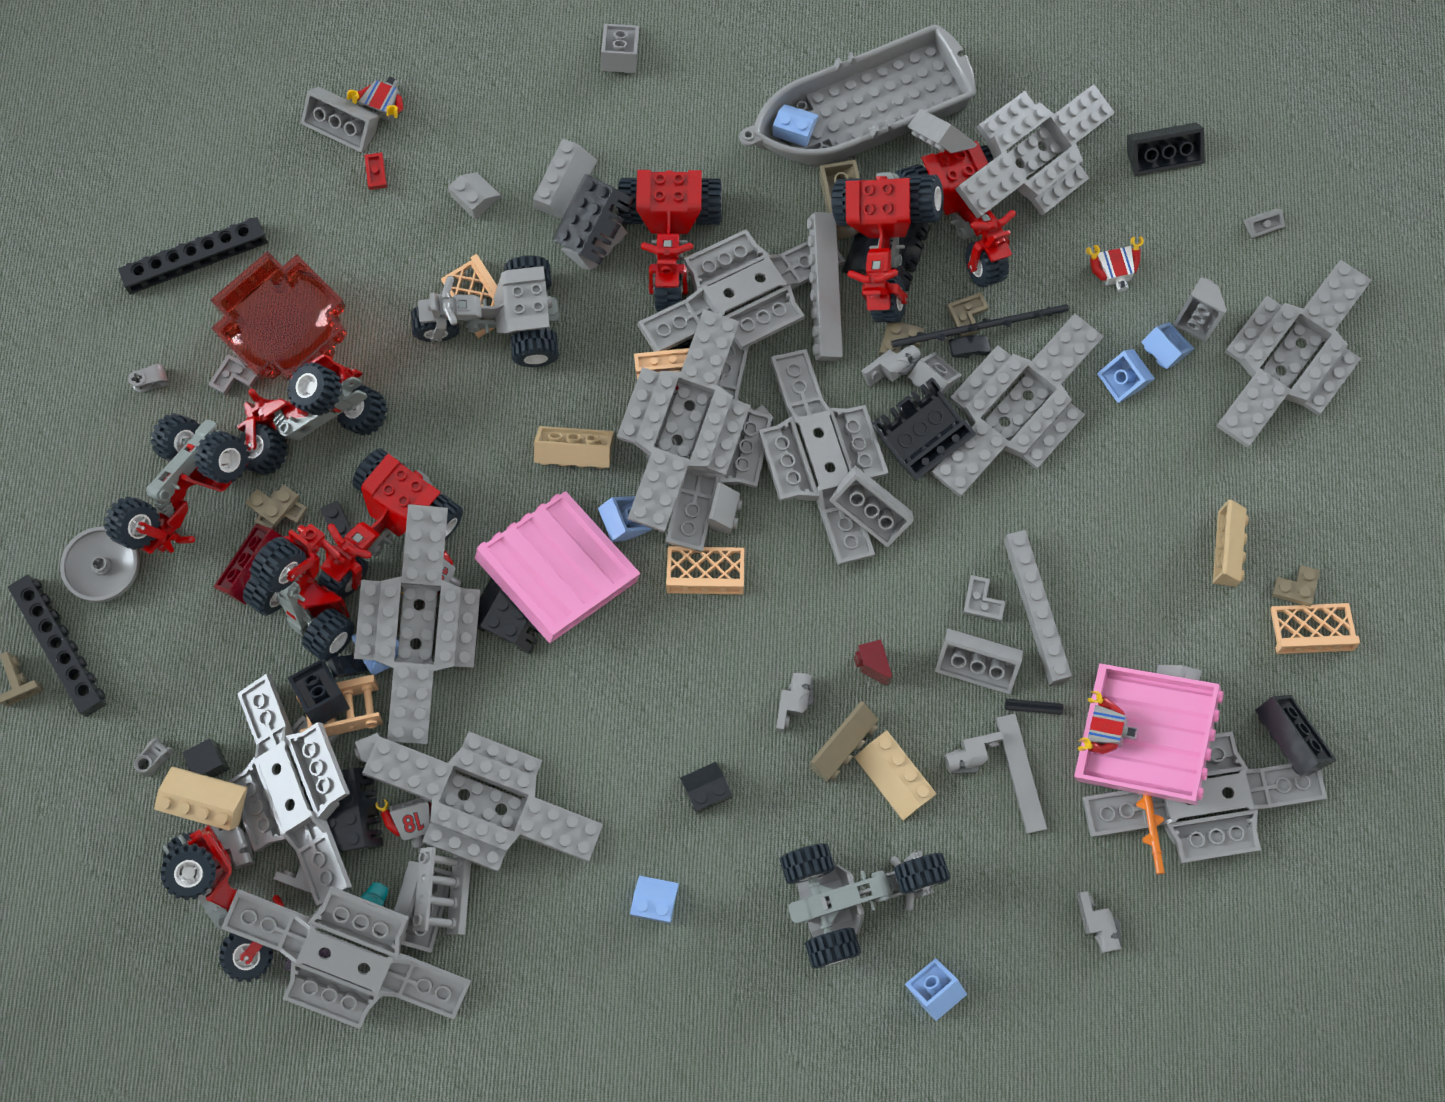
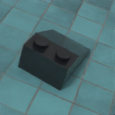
M319 660L288 677L312 725L317 722L324 724L351 709L325 662Z

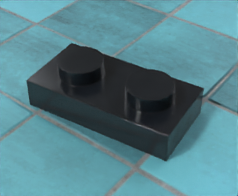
M338 500L320 508L327 525L334 524L344 539L345 535L352 529Z
M354 654L331 657L327 660L334 678L365 674L369 671L363 659H354Z

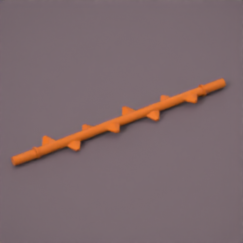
M1143 795V798L1136 803V806L1146 810L1149 834L1142 838V841L1152 846L1153 852L1151 853L1154 857L1156 874L1162 875L1165 874L1162 860L1163 852L1160 849L1157 826L1164 822V818L1154 814L1152 796Z

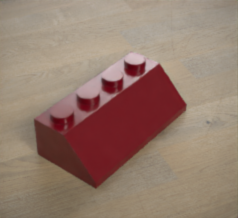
M255 524L213 588L246 605L243 591L251 578L250 569L255 556L269 541L283 536L271 528Z

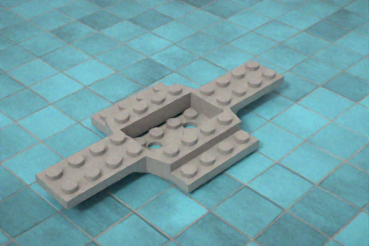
M1094 84L1055 114L1040 102L1035 105L1024 91L976 127L987 142L994 160L960 184L955 190L977 219L1014 190H1018L1029 199L1042 216L1089 179L1079 164L1083 159L1076 143L1115 112ZM1039 126V130H1037L1035 133H1033L1031 136H1029L1027 139H1025L1011 151H1009L1008 153L1006 152L1007 149H1009L1011 146H1013L1015 143H1017L1019 140H1021L1023 137H1025L1027 134H1029L1031 131H1033L1035 128ZM1038 143L1044 145L1045 151H1041L1038 148ZM1061 154L1055 160H1053L1051 163L1045 166L1042 170H1040L1038 173L1032 176L1029 180L1026 179L1029 175H1031L1034 171H1036L1038 168L1044 165L1055 155ZM1015 160H1020L1023 167H1017Z
M747 229L696 252L683 259L684 265L692 275V284L695 292L687 299L639 321L637 326L654 352L666 351L694 337L703 309L724 316L726 312L779 287V290L725 315V317L739 321L734 341L740 350L749 347L804 319L805 315L795 302L792 289L810 281L811 265H809L810 247L808 246V241L781 254L770 255L755 243ZM838 251L839 267L844 264L845 260ZM763 275L765 281L762 283L757 282L755 276ZM731 290L734 296L728 298L724 296L723 292Z
M1340 259L1304 309L1284 303L1282 306L1269 296H1266L1224 352L1238 361L1252 379L1216 427L1248 448L1283 400L1302 405L1319 416L1361 359L1346 348L1348 344L1335 329L1372 280ZM1294 322L1295 326L1283 340L1281 345L1278 347V349L1275 351V353L1272 355V357L1269 359V361L1266 363L1263 369H1260L1261 365L1264 363V361L1267 359V357L1270 355V353L1273 351V349L1276 347V345L1279 343V341L1282 339L1284 334L1287 332V330ZM1299 339L1305 341L1306 347L1299 348L1296 345V341ZM1325 343L1320 349V351L1317 353V355L1314 357V359L1311 361V363L1308 365L1306 370L1303 372V374L1300 376V378L1297 380V382L1294 384L1292 389H1290L1289 386L1301 372L1303 367L1315 353L1320 344ZM1283 367L1286 374L1283 376L1278 375L1276 368Z
M703 309L681 372L661 371L658 373L642 367L617 434V439L636 445L650 456L628 520L665 532L687 469L708 470L726 476L750 408L749 404L733 399L731 394L717 385L739 321ZM676 386H678L679 389L676 394L674 403L672 405L670 414L668 416L666 425L664 427L662 436L660 438L658 447L655 448L654 446L656 444L658 435L660 433L674 391L676 389ZM712 398L699 437L697 439L694 451L692 453L691 459L689 460L688 457L690 455L708 401ZM687 401H692L695 404V409L688 411L685 409L684 404ZM680 436L683 442L681 445H674L672 438Z
M1074 314L1032 361L1016 354L1011 356L997 345L950 397V401L965 412L973 424L972 429L976 435L942 460L931 474L961 498L1003 451L1024 459L1037 470L1084 418L1085 414L1071 403L1072 399L1062 385L1104 336L1078 315ZM1024 373V377L1020 380V382L1011 390V392L1002 400V402L993 410V412L985 420H982V418L991 410V408L1000 400V398ZM1026 391L1031 392L1033 399L1025 400L1023 393ZM1007 418L1010 421V425L1003 427L1000 425L999 420Z
M733 339L717 385L731 394L733 399L738 400L749 347L740 350ZM676 389L674 391L672 400L670 402L668 411L666 413L664 422L662 424L660 433L654 446L655 448L658 447L660 438L662 436L664 427L666 425L668 416L670 414L672 405L678 392V390ZM712 398L708 401L705 413L703 415L700 427L698 429L695 441L693 443L689 455V460L691 459L692 453L694 451L697 439L699 437ZM687 401L684 407L686 410L692 411L695 409V404L692 401ZM749 408L726 476L708 470L687 469L671 513L665 543L702 552L717 483H722L726 486L737 485L738 483L753 488L757 487L764 458L758 430L771 426L772 415ZM680 436L672 438L674 445L678 446L683 442Z
M806 349L771 357L770 361L789 418L776 426L759 429L758 435L780 502L793 498L817 501L838 566L874 557L875 552L868 531L830 502L842 479L855 465L872 479L887 476L889 473L866 405L849 409L828 407L823 400ZM798 425L818 482L817 488L796 427ZM820 429L823 431L824 436L817 438L814 436L813 431ZM827 463L833 464L835 471L832 473L827 472L825 465Z
M408 504L402 576L383 581L361 580L354 659L375 660L394 668L387 739L393 742L427 744L434 671L453 666L474 668L480 590L461 588L442 580L448 508ZM402 586L404 592L400 625L398 657L395 659L400 592ZM440 590L435 659L433 662L431 659L437 592ZM422 599L425 602V608L420 611L416 610L413 606L415 600ZM414 638H418L422 642V646L417 650L412 649L410 646V641Z
M265 674L237 693L256 743L255 757L244 771L228 782L248 787L241 817L254 852H260L273 843L288 841L297 853L316 906H321L330 886L342 891H347L352 887L327 822L328 817L338 807V801L350 793L323 723L317 722L305 731L294 734L273 678L270 674ZM289 748L291 750L292 756L294 758L295 764L302 779L303 785L305 787L313 811H311V807L307 803L306 797L304 795V788L301 786L299 782L297 770L294 768L292 760L290 758L291 754L288 751ZM279 763L281 765V772L276 775L274 769L276 764ZM293 799L295 802L294 809L290 811L287 805L289 803V800Z
M469 731L463 746L448 763L378 736L362 772V775L419 796L431 803L430 824L422 841L423 844L436 847V849L498 872L505 853L518 838L534 841L589 862L603 826L602 823L535 797L536 775L542 760ZM456 771L462 772L464 774L485 781L507 791L513 792L525 798L520 799L505 792L499 791L482 783L476 782L474 780L456 774ZM467 790L470 794L469 799L465 801L459 799V791ZM499 804L505 805L507 808L506 814H497L495 811L496 806Z
M1233 731L1216 734L1214 742H1210L1209 749H1212L1211 759L1206 761L1205 768H1208V779L1202 781L1201 788H1204L1202 800H1198V805H1187L1183 802L1152 796L1154 814L1164 818V822L1157 827L1163 826L1173 845L1176 844L1180 864L1260 851L1261 847L1256 830L1258 810L1327 799L1321 770L1311 775L1300 777L1293 770L1292 764L1248 769L1237 751ZM1225 787L1232 789V798L1227 799L1223 796L1222 791ZM1117 791L1083 797L1082 800L1090 837L1148 828L1146 810L1136 806V803L1143 798V794ZM1242 808L1247 809V811L1176 822L1180 818Z
M330 886L323 904L311 917L238 889L221 928L277 950L292 961L290 983L283 1000L361 1029L368 1011L381 996L397 997L454 1020L471 980L400 953L402 932L407 923L408 916ZM316 927L336 934L338 936H341L343 938H346L348 940L354 941L376 951L382 952L389 956L384 957L380 954L368 951L362 947H358L356 945L345 942L342 939H338L328 934H325L322 931H317ZM321 948H328L331 951V955L328 958L321 957L319 954ZM367 963L370 966V971L367 973L360 972L358 969L359 964Z

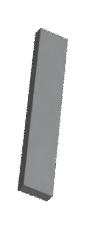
M1016 714L997 717L996 723L999 732L1002 731L1004 738L1002 745L1026 834L1046 830V823Z

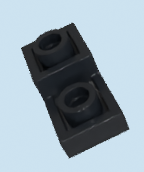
M965 336L948 341L952 357L969 358L971 354L989 355L991 352L987 336Z

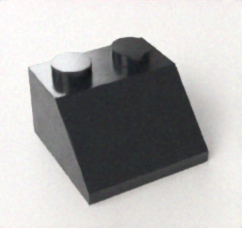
M717 762L680 777L696 814L732 798L730 788Z

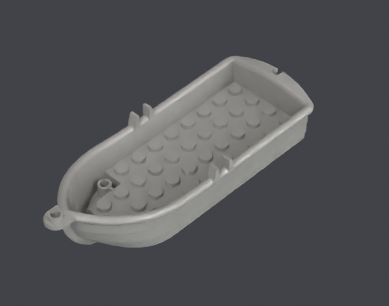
M931 25L854 57L852 52H850L848 60L842 62L838 57L833 66L787 84L769 98L760 110L754 126L743 129L740 132L739 140L744 146L756 145L760 149L772 151L786 159L805 165L820 166L837 163L911 132L912 130L907 126L919 109L940 119L966 109L970 99L976 93L973 70L967 55L958 56L964 52L958 41L941 26ZM784 104L819 115L807 147L773 137V124L778 111Z

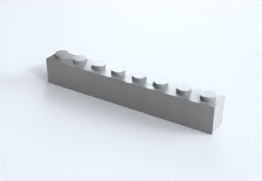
M814 212L807 220V228L810 235L808 237V246L810 247L809 265H811L809 280L812 283L810 299L813 301L811 318L814 322L812 327V336L814 337L813 354L815 355V361L836 362L843 357L836 221L833 213Z
M1026 530L1007 534L1004 544L1048 684L1050 686L1066 682L1072 675Z

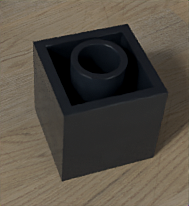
M210 738L182 752L186 759L187 768L191 772L214 778L230 770L219 744Z

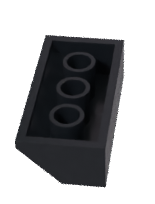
M1195 122L1127 135V154L1133 175L1137 176L1204 163V128Z
M1292 695L1272 696L1255 710L1260 722L1267 727L1271 738L1278 743L1282 754L1289 759L1293 770L1300 777L1311 775L1337 761Z

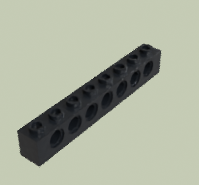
M258 217L248 218L239 224H232L220 231H213L204 237H197L185 244H178L174 248L162 250L150 257L146 256L139 261L127 263L123 267L118 268L124 287L131 295L268 244V240Z
M27 574L7 586L78 712L88 717L107 705L104 700L106 698L105 693L100 687L97 688L95 676L86 669V666H88L86 660L78 655V646L73 640L70 641L67 636L70 633L64 624L61 625L59 622L61 617L55 609L51 608L50 603L52 602L46 593L43 594L41 590L43 586L38 578H33ZM35 594L34 598L29 601V597ZM44 609L43 614L38 617L39 611ZM53 625L52 630L47 632V628ZM62 640L60 647L56 648L57 642ZM71 656V660L65 664V659ZM80 672L79 678L74 680V675ZM89 688L88 694L83 696V691Z

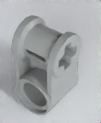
M154 364L147 368L133 371L128 377L129 383L139 393L161 388L168 384L162 364Z
M155 737L135 759L134 768L144 776H151L170 757L173 749L166 747L160 742L158 737ZM149 761L148 768L142 770V765Z

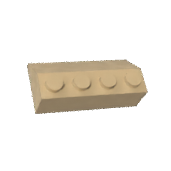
M539 426L534 440V463H540L541 465L558 464L559 466L577 465L581 468L587 466L599 469L609 468L612 459L614 431Z
M1228 500L1218 511L1213 584L1236 587L1244 579L1242 563L1245 562L1246 552H1243V547L1247 542L1245 527L1248 525L1249 517L1246 515V508L1233 500Z
M887 730L854 757L903 821L937 794Z
M171 767L158 789L154 810L230 831L240 824L248 787L181 768Z

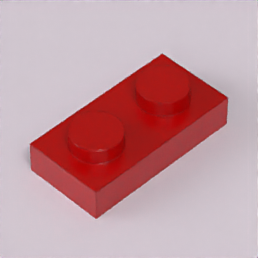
M383 153L364 155L369 190L387 188Z

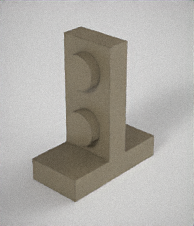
M9 652L0 654L12 689L0 694V704L10 706L44 691L42 684L35 680L27 683L24 674L19 670L20 661L16 655L14 656Z

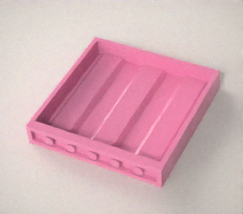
M566 491L560 495L556 494L547 504L543 503L538 506L535 512L527 513L518 523L510 524L506 531L503 533L498 532L489 542L481 543L477 547L475 555L476 561L549 643H552L634 585L641 574Z
M1099 663L1093 691H1099L1102 697L1114 702L1124 711L1128 719V726L1138 728L1136 740L1125 738L1123 747H1118L1115 751L1104 755L1090 752L1088 749L1080 751L1074 775L1075 779L1078 782L1198 805V800H1202L1204 788H1201L1202 781H1206L1208 768H1205L1206 761H1210L1212 749H1209L1210 742H1214L1216 730L1213 729L1214 722H1218L1220 710H1217L1218 703H1222L1224 695L1220 685ZM1095 694L1092 695V699L1096 700ZM1098 703L1090 704L1083 737L1088 738L1094 708Z

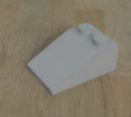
M604 24L601 71L610 73L624 72L627 74L636 73L639 26Z

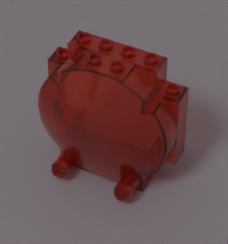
M267 251L211 299L215 309L223 317L211 329L235 354L237 359L260 380L264 378L274 379L280 376L284 380L289 381L292 373L296 372L299 366L303 367L304 363H310L322 354L333 359L336 353L334 350L336 345L340 344L347 335L345 328L339 323V315L346 307L344 301L297 254L282 266Z

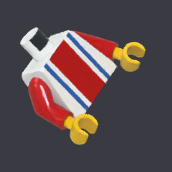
M1134 236L1130 239L1131 244L1134 246L1132 249L1131 246L1100 252L1099 246L1094 245V252L1092 253L1091 248L1087 247L1086 253L1091 255L1092 273L1101 281H1104L1107 286L1116 284L1118 292L1126 291L1129 288L1127 282L1137 272L1140 263L1141 249L1139 246L1144 242L1141 236L1137 244H1135Z

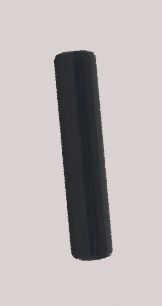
M1006 699L1004 705L1006 710L1061 715L1064 708L1062 703Z

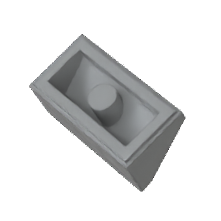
M1273 209L1244 219V224L1251 238L1286 227L1282 209Z

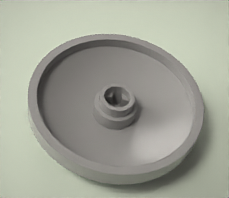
M103 526L87 529L75 536L66 546L60 562V573L65 586L77 597L96 603L107 602L124 594L134 583L140 566L137 548L136 550L128 549L112 541L107 536V530Z

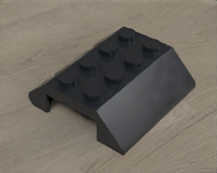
M585 174L552 240L601 265L604 258L593 253L592 250L604 256L607 252L595 246V243L599 239L606 245H611L612 241L600 234L603 233L612 239L615 238L621 225L612 221L609 217L623 222L624 219L620 215L612 213V210L616 206L620 210L628 212L629 208L617 201L620 200L631 206L634 198Z
M911 221L906 237H899V245H905V248L899 249V254L902 256V264L897 268H891V270L896 269L898 271V275L903 280L905 291H909L913 276L909 272L916 271L924 245L919 240L927 239V234L930 230L928 223H913ZM860 232L854 236L842 272L848 273V271L852 270L860 274L861 272L866 273L869 247L878 246L879 238H868Z
M933 377L925 382L927 387L924 384L920 386L925 396L923 399H920L919 395L913 391L911 393L912 398L908 395L895 405L897 410L894 407L890 409L895 419L893 422L890 423L889 418L883 414L880 417L883 423L879 419L872 423L880 439L900 465L915 480H918L976 435L965 419H961L940 390L942 388Z
M490 578L479 599L477 629L483 632L486 630L516 645L517 649L531 654L534 646L530 643L536 645L538 640L527 632L530 628L536 633H541L498 584Z
M365 767L341 770L350 794L338 801V807L327 819L339 853L384 846L383 837H375L382 835V830H368L367 825L380 823V818H369L378 816L379 810L375 805L377 798H370L376 796V791H362V786L375 784L374 779L362 775ZM301 781L300 784L304 788V795L306 797L307 803L310 805L311 811H313L305 787L303 785V782Z

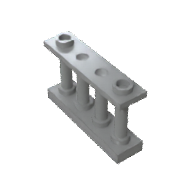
M436 847L421 848L413 931H428L429 926L447 927V935H465L471 862L454 855L453 857L435 855ZM434 863L451 865V878L433 876ZM432 885L450 886V897L431 896ZM430 906L449 907L448 919L430 917Z

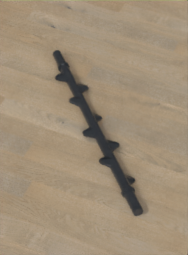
M1065 304L993 320L984 318L979 323L926 334L917 332L916 336L910 335L907 338L892 340L891 346L896 348L934 339L944 341L948 336L1001 325L1010 327L1015 322L1067 312L1069 307Z

